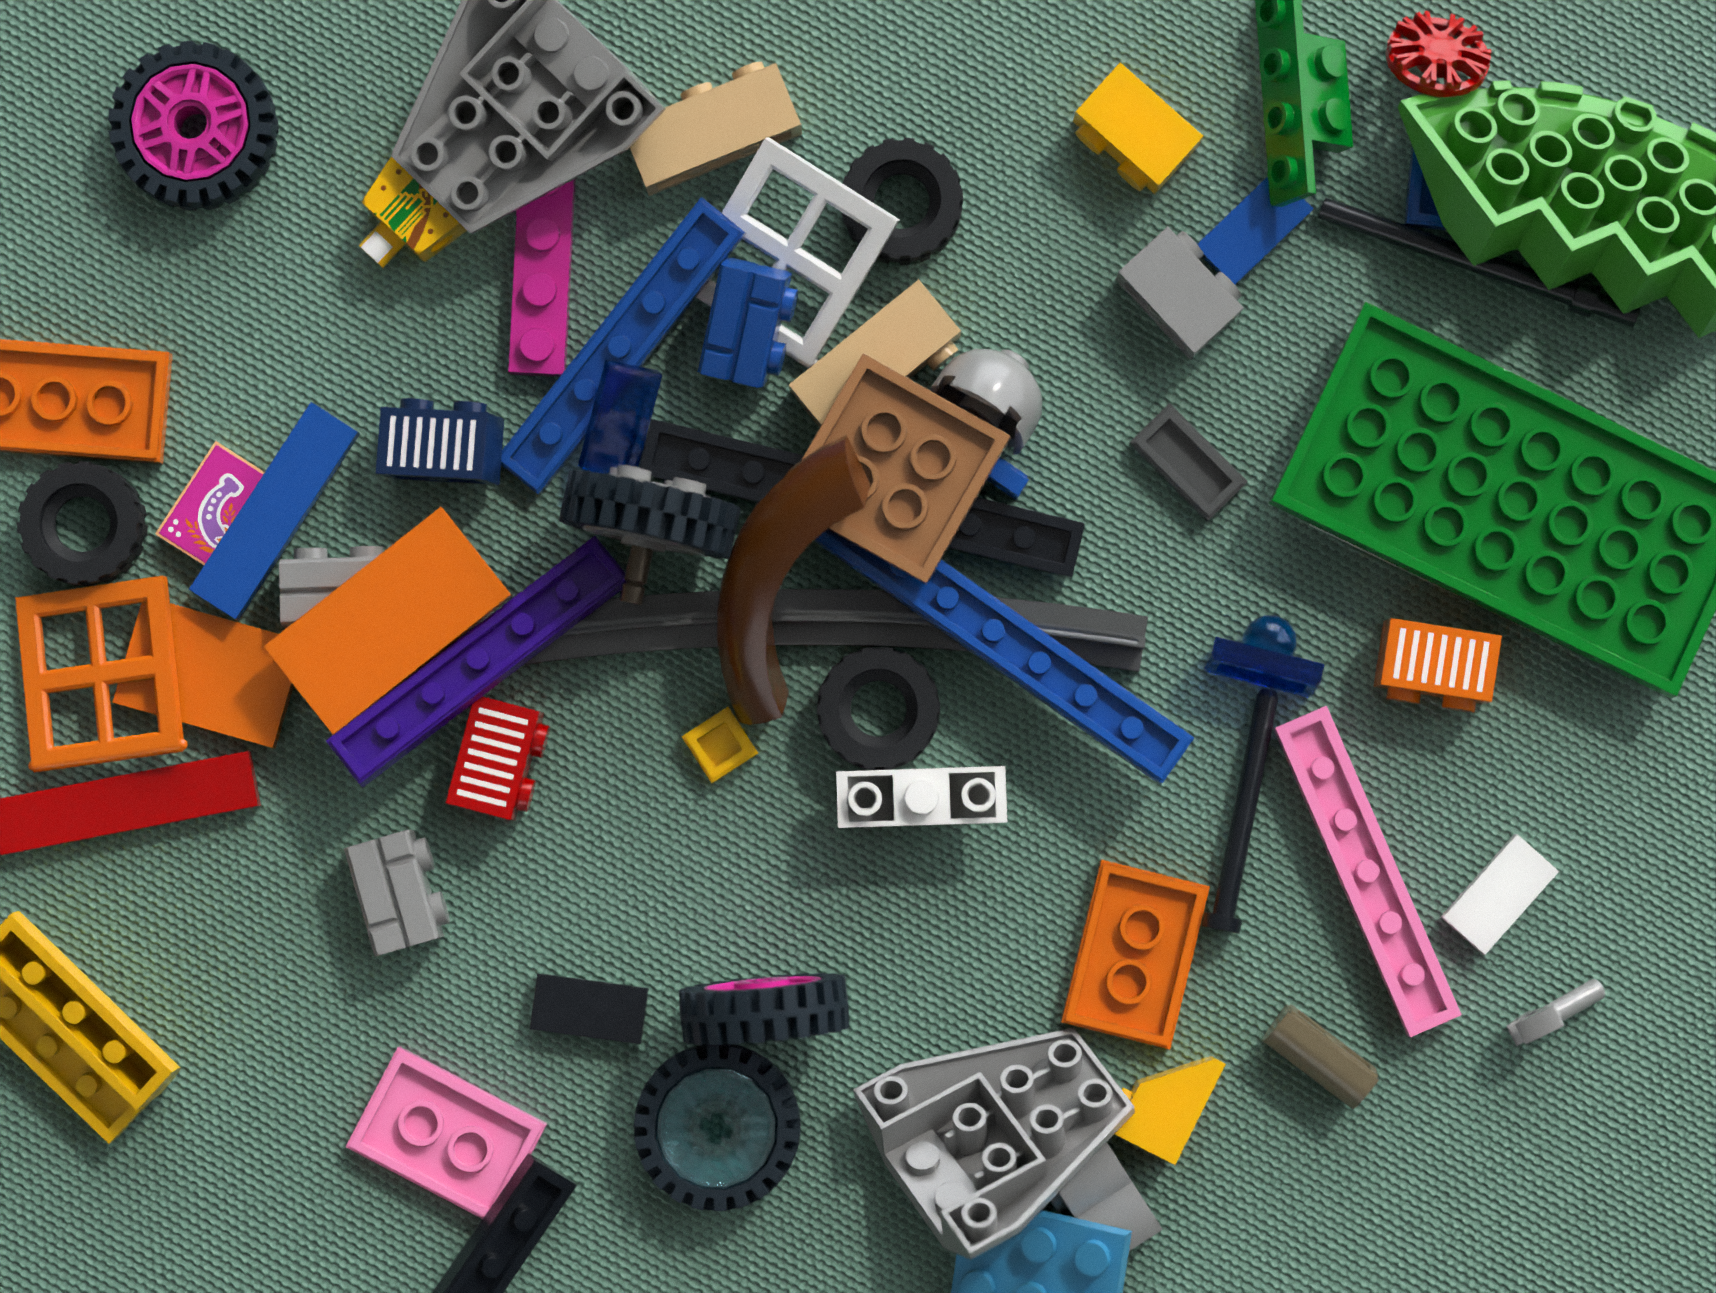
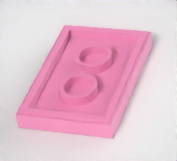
M399 1046L354 1129L346 1148L483 1219L527 1154L532 1155L547 1123Z

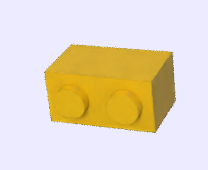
M1121 62L1076 110L1073 123L1079 127L1075 132L1076 136L1090 150L1098 155L1105 150L1120 163L1116 170L1127 183L1138 191H1142L1146 186L1154 194L1161 189L1197 149L1203 138L1199 131Z

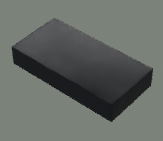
M537 973L530 1029L641 1044L649 988Z

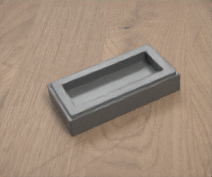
M1170 403L1129 443L1206 522L1248 482Z

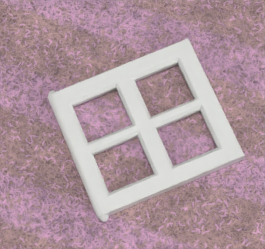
M766 137L722 211V214L746 232L743 240L776 260L772 266L773 268L786 271L791 269L829 293L804 338L783 325L780 327L778 342L786 343L785 354L809 369L818 361V356L900 219L769 137ZM773 169L814 194L788 240L748 215L749 210ZM827 203L868 228L842 274L801 248ZM709 280L696 298L711 307L716 283Z

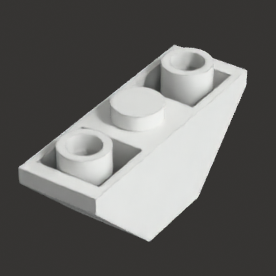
M1005 766L836 771L838 828L1007 823Z

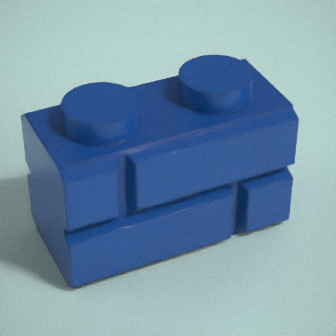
M727 257L720 264L697 372L702 375L732 380V382L756 388H763L768 382L770 374L779 376L786 353V343L778 342L781 322H791L798 298V290L789 288L792 273L736 258Z

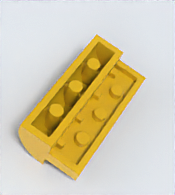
M20 911L10 914L0 925V1039L110 1144L122 1134L153 1099L166 1089L179 1073L181 1067Z

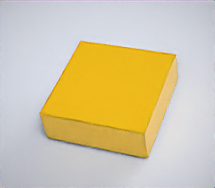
M726 707L681 736L712 784L759 754L729 707Z

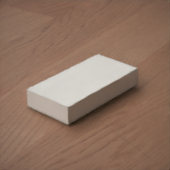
M1514 834L1444 912L1441 918L1481 954L1486 955L1559 871L1518 834Z

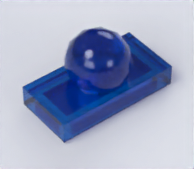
M1264 615L1255 618L1247 625L1243 633L1242 643L1215 637L1208 650L1204 669L1209 673L1309 698L1310 696L1312 697L1321 683L1325 664L1294 657L1297 649V637L1290 623L1277 615Z

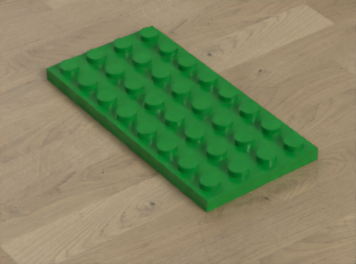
M1365 302L1361 306L1268 504L1669 698L1676 697L1716 611V471L1372 304Z

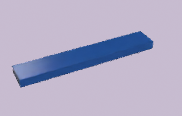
M701 197L503 448L501 465L534 492L541 494L717 272L720 264L743 239L746 232Z

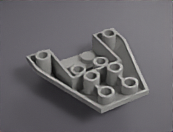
M461 0L392 151L391 157L469 233L474 234L627 151L664 112L665 107L637 76L558 0Z
M1075 1028L900 1064L853 1089L854 1097L887 1169L942 1247L970 1260L1020 1233L1135 1113V1106Z

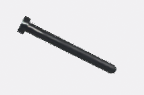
M1261 688L1256 695L1213 913L1204 912L1201 926L1240 934L1242 920L1234 917L1278 704V695L1275 690Z

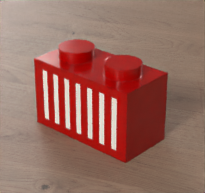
M483 696L474 702L469 712L446 803L515 821L518 810L528 812L536 780L527 778L532 757L542 758L550 731L549 725L542 724L544 713Z

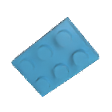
M1041 1210L1020 1233L971 1260L956 1254L951 1293H1123L1132 1231Z

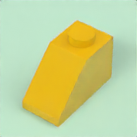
M1208 1056L1135 1081L1131 1091L1122 1087V1091L1135 1106V1113L1122 1125L1115 1135L1176 1165L1226 1064L1213 1056Z

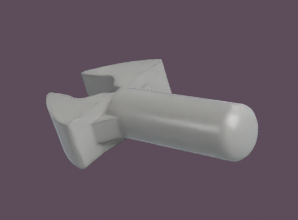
M1591 979L1541 1008L1527 1011L1514 1019L1506 1027L1516 1046L1522 1043L1526 1045L1563 1027V1021L1602 1000L1605 997L1604 987L1598 980Z

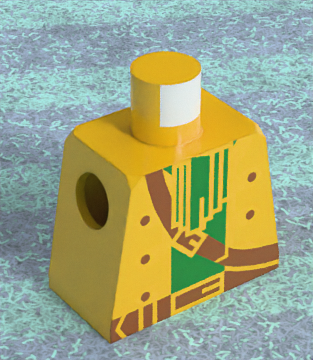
M390 157L362 202L366 209L380 223L358 246L382 268L388 264L404 245L425 262L467 230L397 161Z

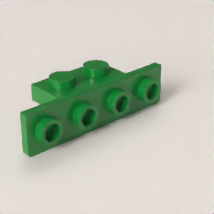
M1255 0L1270 204L1272 206L1284 207L1316 194L1313 149L1340 153L1353 148L1346 47L1343 40L1304 33L1302 0Z

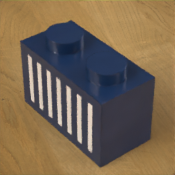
M402 398L400 400V408L381 407L375 474L394 480L499 485L505 419L488 413L487 404L454 401L453 410H434L433 401Z

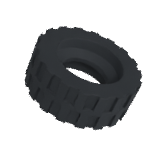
M904 137V140L890 138L883 140L882 144L875 147L871 145L864 150V154L859 159L855 158L850 165L847 176L845 175L843 180L845 186L874 203L876 191L881 183L895 175L912 176L925 186L929 195L928 212L917 225L905 229H894L877 257L880 262L887 264L889 262H898L900 265H910V262L920 260L921 263L930 259L932 254L937 251L940 252L947 246V242L958 229L962 214L963 189H961L957 170L952 168L950 160L944 153L939 154L934 150V146L927 142H924V144L915 142V138ZM842 213L843 222L848 229L849 236L853 242L856 241L859 244L868 228Z
M79 461L77 464L67 462L59 464V468L52 471L46 470L39 475L41 478L35 484H30L25 491L28 494L24 502H20L18 512H20V522H17V533L21 534L23 543L20 544L24 553L29 554L32 558L31 563L38 570L45 572L47 576L75 586L82 585L88 587L95 586L101 582L109 583L117 579L116 576L121 572H127L133 566L132 562L135 557L140 556L144 548L142 542L144 536L147 537L148 531L144 517L147 516L145 505L140 503L138 498L140 495L137 490L126 481L127 479L118 473L90 462ZM77 497H90L97 500L105 507L110 519L109 533L104 542L97 548L86 552L69 549L60 541L56 532L58 512L65 503Z
M868 647L843 657L827 673L828 675L819 691L817 716L825 740L843 760L863 769L887 770L905 765L915 759L928 746L936 732L939 721L940 702L938 690L926 668L912 656L889 647ZM874 681L892 684L902 693L906 702V716L901 726L895 732L881 737L871 736L862 732L855 725L851 716V702L855 693L865 684Z

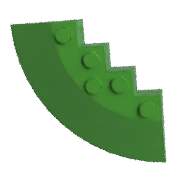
M1510 80L1492 81L1489 88L1475 89L1462 96L1436 97L1423 93L1400 101L1397 108L1441 222L1473 266L1517 248L1548 290L1592 272L1623 314L1667 296L1698 338L1716 331L1715 132L1692 122L1687 130L1658 118L1653 105L1626 96H1623L1621 100L1616 102L1583 94V86L1559 82L1541 81L1538 88L1512 87Z

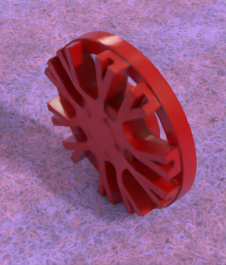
M1424 11L1423 15L1420 12L1415 13L1412 20L1406 16L1397 23L1396 28L1389 37L1385 55L1391 72L1411 89L1430 96L1457 97L1474 91L1484 82L1490 67L1492 52L1491 49H1487L1482 41L1484 33L1477 31L1478 27L1472 25L1470 28L1463 26L1464 18L1455 19V14H1450L1449 20L1431 17L1429 11ZM1416 66L1424 74L1419 78L1408 71V69ZM1456 71L1464 73L1470 79L1462 82ZM1436 78H1444V84L1436 83Z

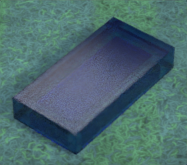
M605 360L578 463L582 471L609 474L610 467L618 468V465L639 467L663 376L658 370Z

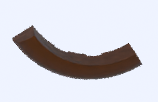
M847 435L819 448L794 465L763 500L761 499L756 504L743 524L732 547L720 586L717 606V643L721 670L728 696L741 723L747 725L766 723L781 718L784 713L789 689L782 675L776 654L773 610L776 595L786 574L809 544L826 529L843 518L865 508L870 483Z

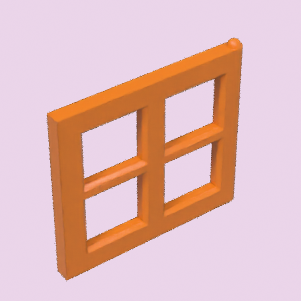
M162 575L15 597L31 757L28 768L36 773L183 752L187 748L188 743L183 737L168 579L166 576ZM145 602L151 655L107 661L101 609ZM85 611L90 664L47 670L42 618ZM153 679L158 732L114 738L109 685ZM93 687L98 740L54 747L49 694Z

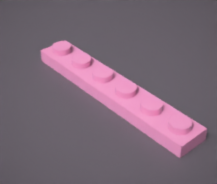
M1321 707L1273 728L1407 1036L1413 1037L1461 1016L1462 1014L1328 707Z

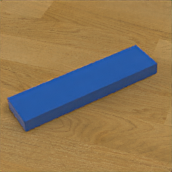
M310 402L189 590L239 621L360 433Z

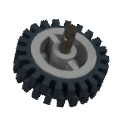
M618 465V468L610 467L609 474L570 470L559 522L593 534L619 540L621 544L631 546L624 578L626 583L623 584L620 601L642 605L645 593L643 585L647 583L653 551L660 553L670 551L720 559L730 558L741 509L732 503L705 495L706 484L673 477V481L664 480V484L650 481L651 471L627 465Z

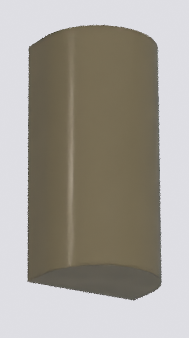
M1292 1004L1284 1006L1262 1038V1041L1351 1109L1357 1107L1379 1081L1376 1067Z

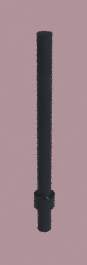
M1326 197L1318 215L1319 219L1567 304V311L1587 318L1593 313L1634 327L1641 307L1623 314L1609 295L1600 293V286L1580 279L1576 284L1567 282L1548 290L1533 269L1499 257L1473 266L1456 242Z

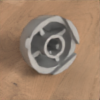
M973 349L954 357L941 371L930 388V391L1009 434L1011 439L1007 446L1014 447L1013 455L1021 452L1042 415L1041 391L1036 379L1029 371L1028 363L1019 354L1006 349L1001 351Z

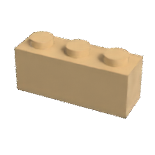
M761 61L745 65L731 74L733 77L732 81L714 88L711 82L698 84L680 94L682 101L665 107L664 112L630 147L649 196L757 153L766 137L780 144L802 135L800 120L776 63L764 67Z
M918 279L791 382L789 390L820 428L863 353L911 380V377L927 364L935 371L950 360L959 351L954 342L960 338L961 330Z

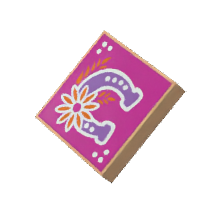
M215 441L155 534L202 565H205L265 472Z

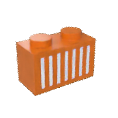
M1389 618L1383 621L1373 687L1388 689L1386 699L1420 704L1421 694L1443 698L1442 708L1475 713L1476 703L1486 704L1492 702L1502 635Z

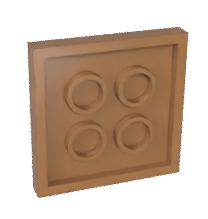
M863 353L802 460L819 448L847 435L869 480L870 488L865 508L843 518L829 527L828 530L927 585L1011 436Z

